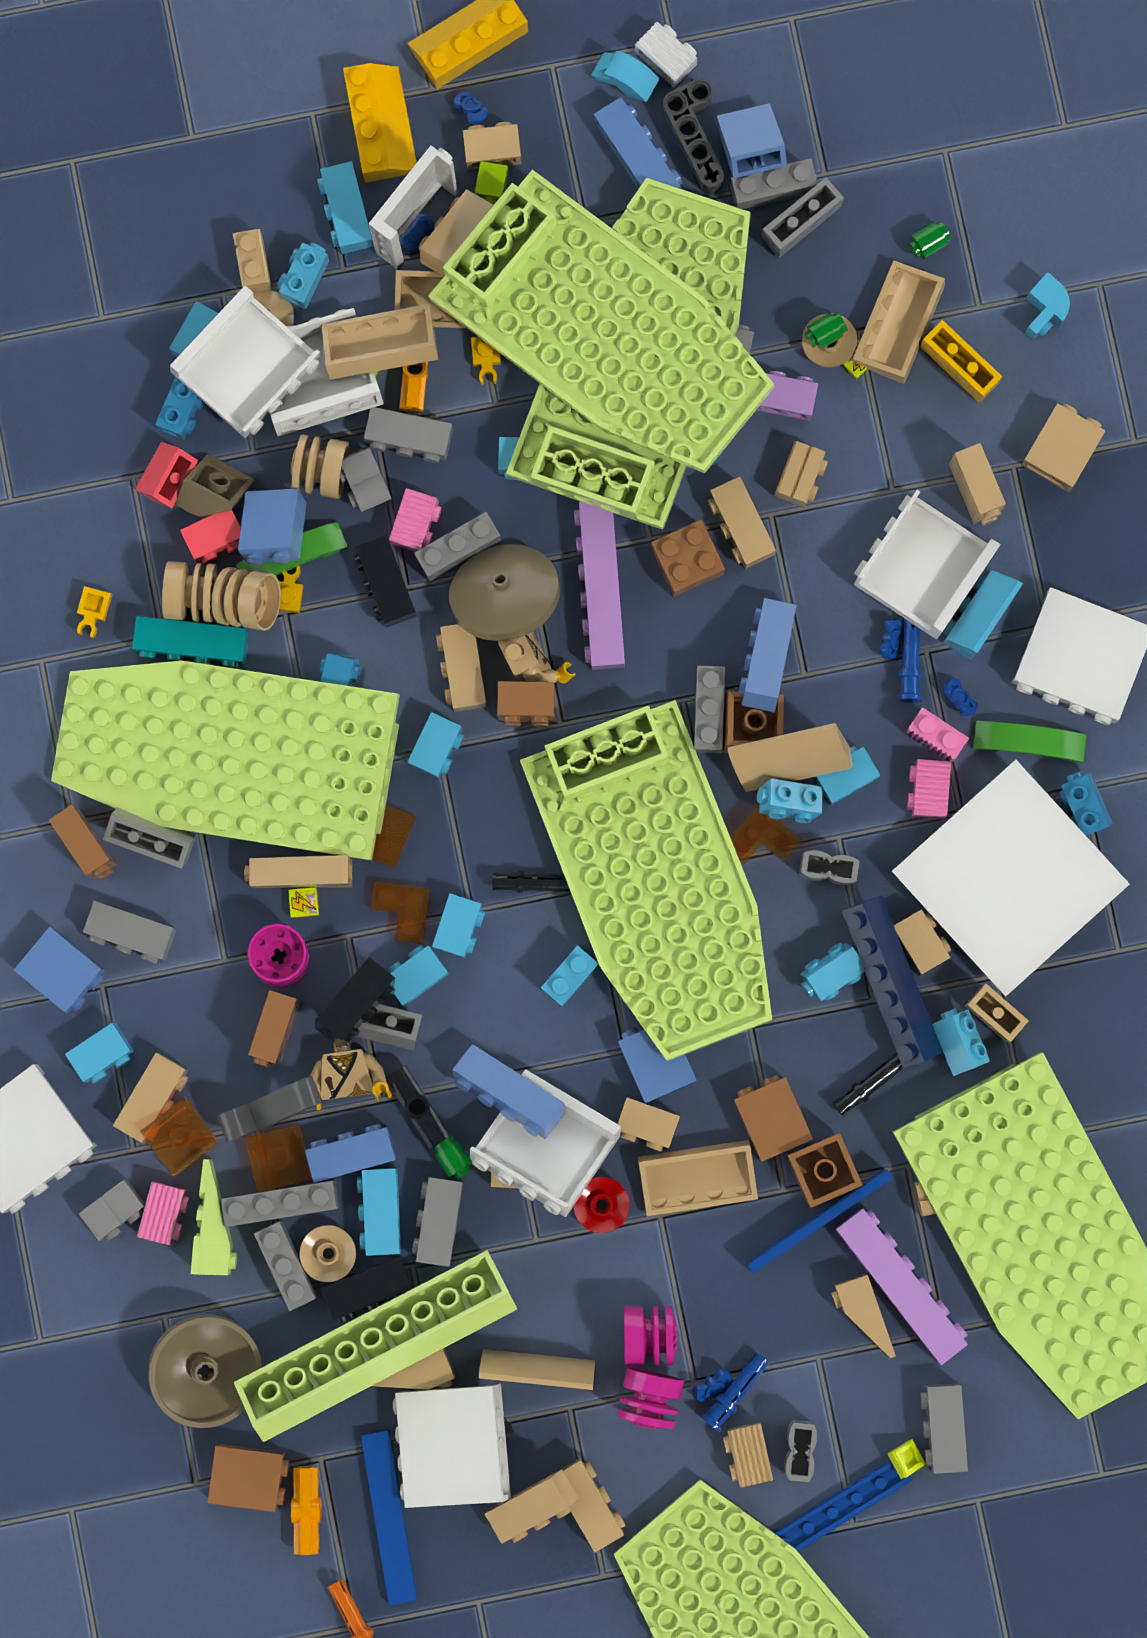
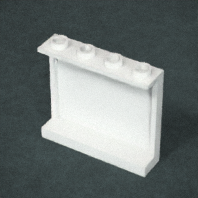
M430 146L369 222L376 254L396 269L404 262L399 237L405 233L406 228L410 227L411 222L416 219V215L423 211L441 187L454 196L458 194L454 165L451 161L453 158L442 148L437 150Z
M244 286L170 365V371L238 433L246 438L250 433L255 435L264 425L262 420L268 413L273 414L278 411L283 404L280 400L287 393L292 395L301 385L299 380L306 373L311 375L320 364L318 361L320 352L317 349L314 352L253 297V292Z
M354 308L338 310L334 314L322 318H312L308 322L296 326H286L314 352L316 349L320 352L318 360L320 364L311 375L306 373L299 380L301 382L299 388L292 395L287 393L280 400L283 404L278 411L270 414L278 437L384 404L374 372L330 380L326 369L321 324L356 318Z
M916 490L912 497L907 495L898 509L902 512L896 519L892 516L884 528L887 535L884 539L880 540L877 538L869 550L873 555L868 563L862 560L854 572L858 576L854 585L937 640L1001 544L992 538L989 543L981 540L919 499L920 491Z
M1050 587L1046 592L1041 611L1011 684L1017 685L1016 690L1022 693L1032 695V692L1042 695V700L1050 704L1058 705L1060 702L1068 705V710L1073 713L1084 715L1086 712L1095 716L1094 720L1101 724H1115L1121 717L1147 649V625Z
M33 1064L0 1089L1 1213L10 1211L11 1214H14L26 1205L23 1200L31 1194L37 1197L49 1188L46 1184L54 1177L57 1180L63 1178L71 1171L70 1165L77 1160L79 1163H82L94 1154L92 1149L97 1146L95 1142L90 1140L43 1074L45 1073L38 1064Z
M525 1069L522 1073L523 1077L564 1102L565 1115L545 1140L539 1135L537 1137L532 1136L524 1129V1125L516 1120L511 1122L499 1113L477 1147H471L470 1160L478 1169L482 1171L489 1170L494 1173L496 1178L504 1185L510 1186L512 1184L520 1189V1193L527 1199L540 1201L550 1213L554 1215L561 1214L566 1217L619 1139L621 1126Z
M501 1383L476 1387L419 1391L403 1390L395 1393L396 1398L393 1400V1411L397 1415L398 1421L395 1437L397 1443L400 1444L398 1468L402 1472L403 1479L400 1495L405 1503V1508L504 1502L511 1498Z

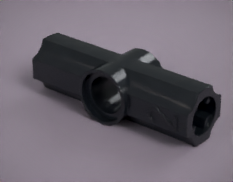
M407 1065L385 1077L429 1150L450 1137ZM416 1099H421L426 1106L424 1113L421 1115H414L410 1110L411 1103Z

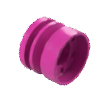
M282 924L265 926L256 932L249 943L247 953L249 964L260 981L270 987H291L302 980L308 971L310 962L308 947L301 935L290 926ZM281 952L282 955H287L284 957L283 964H279L278 961L273 962L277 958L276 953Z
M624 1306L625 1366H644L646 1353H652L655 1366H659V1353H666V1365H673L677 1350V1321L675 1320L672 1306H665V1318L661 1319L658 1317V1306H653L651 1319H645L642 1306Z
M627 1367L623 1387L634 1391V1397H620V1402L630 1405L631 1409L618 1408L617 1416L626 1419L631 1424L645 1428L674 1429L676 1421L664 1417V1413L677 1415L678 1409L667 1405V1399H681L684 1380L662 1373Z

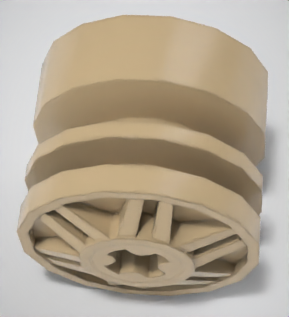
M301 434L291 463L292 489H299L301 491L304 481H306L305 492L306 494H311L315 484L320 483V494L322 497L340 499L345 483H342L340 473L343 457L349 455V442L330 439L326 450H321L320 437L315 436L310 448V436Z
M167 562L162 590L164 619L183 621L187 609H191L194 622L200 620L202 610L204 621L213 622L212 592L218 577L215 564L207 565L204 576L201 563H197L193 575H189L186 562Z
M232 567L225 568L220 572L212 592V611L217 623L225 626H243L247 629L266 631L272 627L278 616L281 604V589L276 575L261 571L249 572L245 569L238 570Z

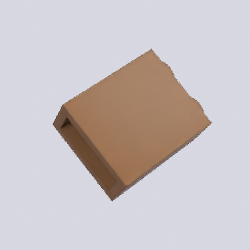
M71 804L49 819V822L87 877L93 880L96 878L103 880L114 872L112 868L117 863L79 808Z
M269 990L248 1054L255 1057L253 1063L270 1068L273 1067L274 1063L281 1064L301 1003L300 1000Z
M778 1074L763 1080L764 1086L754 1090L752 1086L738 1091V1098L733 1100L760 1162L813 1139L786 1077L779 1079Z
M218 1443L215 1446L208 1503L276 1512L278 1505L283 1506L286 1489L281 1488L282 1477H287L289 1460L285 1459L286 1452Z

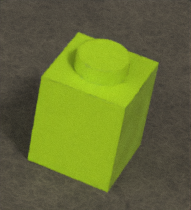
M480 161L475 194L494 205L505 192L508 166Z

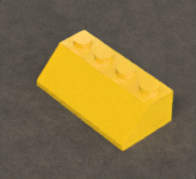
M476 0L410 41L408 46L436 89H439L528 33V21L514 0Z
M368 63L343 68L365 183L408 175L417 162L399 67Z

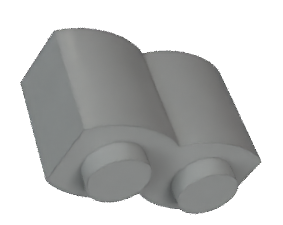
M369 446L343 457L340 479L342 483L345 481L349 483L352 491L347 492L353 508L359 506L362 512L392 499Z
M807 851L802 855L799 875L811 881L827 879L837 885H851L857 881L860 861L847 855L831 857L822 851Z
M125 1179L85 1208L79 1215L98 1241L106 1238L109 1242L122 1232L119 1227L128 1221L131 1225L143 1216L141 1210L145 1208L146 1204L129 1181Z
M792 1420L787 1430L789 1450L784 1460L785 1473L790 1481L810 1482L815 1466L812 1452L817 1443V1431L813 1422Z

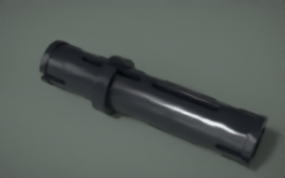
M518 871V874L493 873L492 890H514L517 893H523V891L571 892L564 875L523 874V871Z
M897 1052L863 1080L853 1083L847 1093L832 1103L843 1117L861 1102H867L869 1100L868 1097L904 1069Z

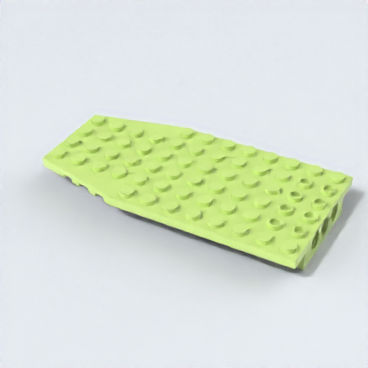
M531 170L518 187L513 183L508 187L443 266L445 276L428 296L433 303L599 429L703 473L709 469L775 387L771 379L744 349L742 343L732 334L725 322L715 313L702 295L534 170Z
M646 178L612 229L702 295L715 313L725 322L732 334L736 335L740 320L750 212ZM539 384L506 475L663 530L687 466L599 429L567 403Z
M188 661L70 671L51 781L115 809L117 807L162 827L334 855H348L349 857L372 861L376 834H381L391 777L399 724L395 723L400 695Z
M676 700L651 710L649 705L547 744L545 745L546 750L521 759L520 762L599 966L665 1060L675 1059L772 1021L757 903L696 750H694V745Z
M1043 1052L1017 1065L1012 1064L916 1115L915 1120L892 1131L998 1332L1077 1419L1147 1383V1247Z
M701 1479L614 1552L617 1563L654 1638H870L793 1546Z

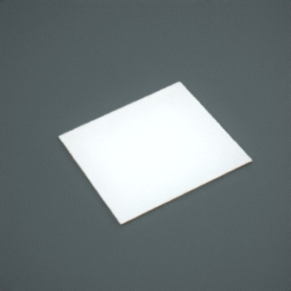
M1017 760L1012 762L892 870L893 874L1005 997L1130 885Z

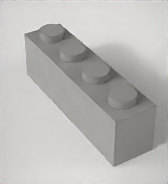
M335 1180L221 1199L225 1227L339 1208Z

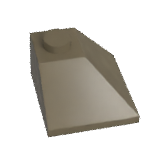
M207 454L183 480L175 505L199 518L229 511L244 496L245 492L251 488L255 479Z

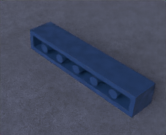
M882 895L843 910L844 919L902 1067L906 1068L923 1063L943 1053Z

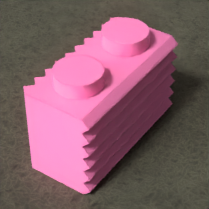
M406 488L389 538L390 544L413 552L429 545L433 537V533L429 532L432 521L438 522L442 507L438 506V498Z
M923 707L906 731V735H911V738L920 741V744H925V748L929 747L930 751L934 750V754L938 753L939 757L943 756L944 760L948 759V762H953L969 739V737Z
M917 759L915 766L910 765L909 782H914L913 793H908L907 810H912L911 817L947 818L951 762Z
M155 1181L151 1182L137 1237L166 1245H172L174 1240L178 1241L182 1231V1224L178 1223L181 1213H186L190 1197L186 1196L187 1190Z

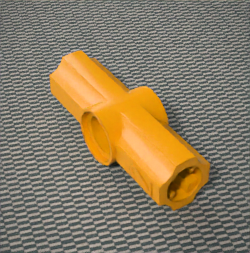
M428 362L402 366L400 410L408 413L424 411ZM413 365H419L423 368L416 375L409 373L408 369Z
M318 1466L294 1467V1497L291 1500V1522L294 1523V1554H319L321 1497H319Z

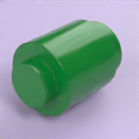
M941 221L936 224L932 222L911 235V242L908 245L916 258L920 256L925 260L946 247L947 242L951 240V236Z
M838 312L828 313L808 325V332L805 333V336L812 348L817 346L822 350L842 338L843 333L848 331V328Z
M452 1136L433 1148L436 1152V1159L449 1179L455 1177L456 1180H459L471 1172L469 1166L472 1165V1161L459 1141L455 1142Z

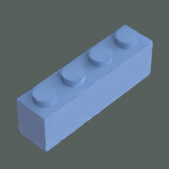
M622 97L594 114L595 125L638 189L646 178L681 189L680 184H682V180L675 169L670 171L665 163L667 161L666 155L660 147H654L650 141L652 139L650 131L646 125L640 126L635 118L638 116L637 112L630 102L625 103Z
M764 598L762 608L756 607L753 624H757L758 628L757 631H751L748 647L753 648L752 655H746L743 670L748 671L747 678L742 677L738 693L744 695L742 706L775 712L797 605Z
M473 1044L453 1068V1077L458 1088L464 1092L471 1091L477 1095L479 1101L484 1105L496 1107L507 1120L511 1122L516 1120L524 1125V1129L532 1136L537 1137L539 1135L546 1140L565 1115L564 1102Z

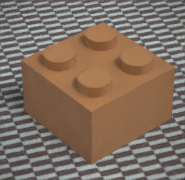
M702 519L651 542V550L673 597L724 575L725 568Z
M498 681L497 716L499 722H504V726L518 727L521 726V722H531L533 727H548V723H554V682Z
M728 691L724 697L722 753H728V747L783 735L784 694H779L775 712L742 706L744 695L738 694L739 692Z
M840 1133L831 1135L786 1155L810 1208L863 1185Z

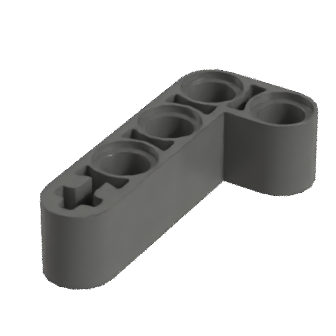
M697 79L666 94L663 101V115L702 192L712 195L721 190L724 173L695 115L707 109L711 104L712 87L708 81ZM695 91H703L707 96L699 100L694 98L692 94ZM677 102L681 104L682 109L672 111L668 108V105ZM684 126H690L693 128L694 133L684 135L680 132V129ZM696 150H702L705 152L706 157L699 160L694 158L692 153ZM708 167L711 178L716 177V182L712 183L710 179L706 180L707 171L705 168Z
M309 1076L216 1117L226 1142H230L322 1103V1099L313 1076Z

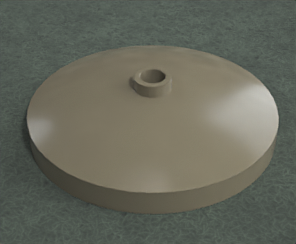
M499 545L477 553L459 568L451 582L449 602L456 621L471 635L492 641L511 640L531 633L547 621L558 604L560 582L554 565L540 551L524 545Z
M210 1314L192 1316L171 1326L155 1344L148 1363L149 1387L160 1409L174 1421L194 1428L220 1426L235 1419L245 1411L234 1382L262 1368L261 1356L250 1334L233 1320ZM202 1365H207L205 1370H198L202 1368Z

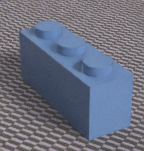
M381 1124L365 1127V1133L355 1136L354 1132L351 1131L337 1135L338 1141L328 1144L327 1139L310 1143L311 1149L305 1150L313 1182H320L397 1160L389 1128H382Z

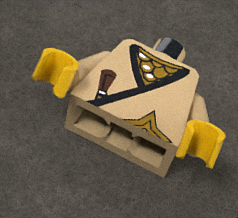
M533 631L519 638L498 641L514 676L525 682L556 683L558 681L565 684L576 675V673L570 674L566 670L572 665L570 662H565L555 671L551 668Z
M347 1042L342 1048L333 1043L334 1053L323 1054L322 1059L315 1063L310 1076H313L322 1100L373 1094L376 1101L380 1102L378 1096L382 1092H386L388 1098L392 1097L383 1067L372 1054L364 1053L363 1049L351 1050V1045ZM321 1103L317 1105V1110L321 1109Z

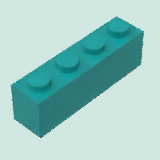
M136 616L132 649L139 653L140 658L155 659L156 655L167 656L166 660L171 662L183 661V658L194 659V663L210 665L211 661L221 662L222 667L238 669V664H246L249 631L246 628Z

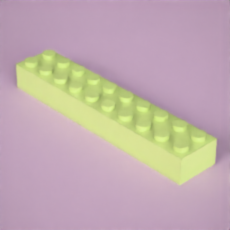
M487 1250L235 1381L234 1384L253 1428L261 1440L265 1442L517 1310V1307Z

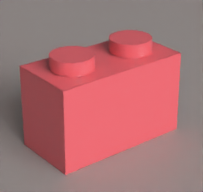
M161 442L135 490L157 504L173 508L183 480L194 469L198 460L179 447Z
M232 509L213 514L180 530L196 563L209 564L218 559V554L224 551L231 553L237 551L239 547L241 527Z

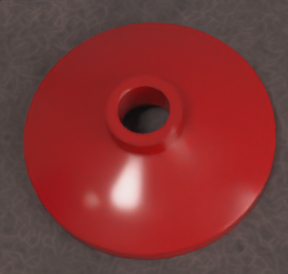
M608 1177L592 1178L574 1204V1212L580 1224L587 1230L595 1233H609L618 1229L627 1219L630 1210V1200L627 1191L619 1182ZM603 1199L607 1202L605 1210H599L596 1207L598 1200Z

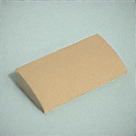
M893 260L854 354L853 361L884 377L905 384L944 290L945 278Z
M396 270L395 310L430 304L435 328L468 329L433 303L428 297L444 276L433 271Z
M430 304L321 324L325 365L330 380L439 360Z
M836 723L728 747L730 760L745 792L758 790L760 786L770 779L793 782L853 768L851 748Z
M749 1140L638 1157L647 1216L758 1199Z
M483 1349L479 1378L593 1390L595 1360Z

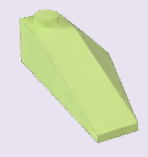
M203 1159L199 1191L200 1199H203L202 1205H199L196 1216L197 1227H200V1233L194 1236L191 1274L230 1275L231 1269H236L237 1252H233L230 1230L224 1224L222 1198L212 1159Z

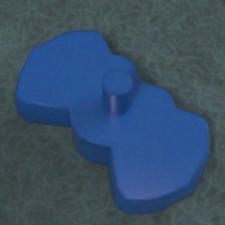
M464 91L455 96L453 101L454 108L463 110L464 115L468 116L467 120L470 124L481 123L486 119L488 114L487 108L476 100L472 92Z
M424 213L416 215V219L411 222L410 227L406 228L405 233L399 237L403 249L410 252L418 250L419 241L426 236L427 232L434 231L435 225L432 217Z
M890 618L885 621L886 632L881 637L884 643L879 648L880 655L884 659H894L898 656L897 650L900 648L903 623L898 618Z
M959 679L946 681L943 686V693L948 696V699L951 701L950 704L955 706L962 716L973 715L978 708L977 701L970 699L969 693L962 689Z
M719 1369L714 1377L707 1376L704 1383L694 1385L693 1397L700 1402H706L708 1398H712L717 1393L722 1392L725 1387H729L732 1383L731 1373L725 1369Z

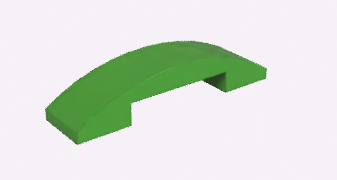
M338 522L303 533L300 561H289L284 564L263 562L260 565H253L247 563L244 559L237 563L236 567L238 570L245 569L249 572L261 571L279 575L319 557H328L347 549L348 546Z
M976 721L972 749L1053 757L1057 760L1083 763L1086 734L1032 725Z

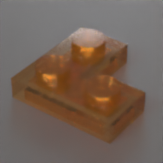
M759 804L731 836V841L739 861L745 865L763 844L784 862L802 839L778 819H772L768 814L759 813Z
M374 882L371 910L399 913L395 941L424 943L430 888Z

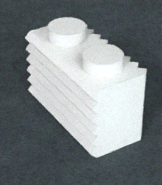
M656 22L635 44V53L675 88L697 65V57L695 56L697 52L690 44L679 42L675 38L677 34L667 24L662 26Z

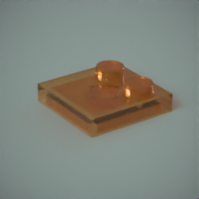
M386 805L381 834H376L372 860L396 869L416 816Z
M186 1097L140 1131L173 1177L219 1143Z
M299 1124L244 1138L257 1193L313 1179Z

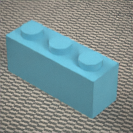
M352 161L320 169L322 178L317 179L321 195L326 194L329 204L324 205L327 220H333L335 230L330 231L334 247L340 246L342 254L374 247Z
M397 1168L362 1170V1176H357L358 1193H363V1204L358 1205L359 1221H364L365 1233H360V1249L366 1250V1256L400 1254L401 1235Z

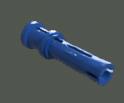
M903 618V667L898 672L901 684L900 695L897 696V701L918 703L922 701V696L919 695L920 679L923 678V673L919 670L920 628L913 624L912 629V623Z
M755 1352L754 1356L724 1394L720 1393L717 1395L713 1406L706 1414H702L700 1417L720 1433L722 1431L721 1426L732 1413L735 1414L738 1407L736 1405L770 1363Z

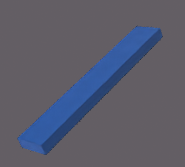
M882 1169L863 1182L862 1186L853 1189L749 1260L746 1265L752 1273H755L893 1178L887 1169Z
M384 1430L361 1434L388 1604L390 1606L417 1601L390 1431Z
M888 1460L777 1529L774 1533L797 1551H800L910 1483L912 1479L910 1476L901 1479L891 1460Z

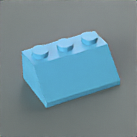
M993 570L990 571L988 576L982 574L973 587L977 590L972 599L967 597L958 611L963 613L957 622L951 620L943 632L947 636L943 643L971 661L1023 583Z

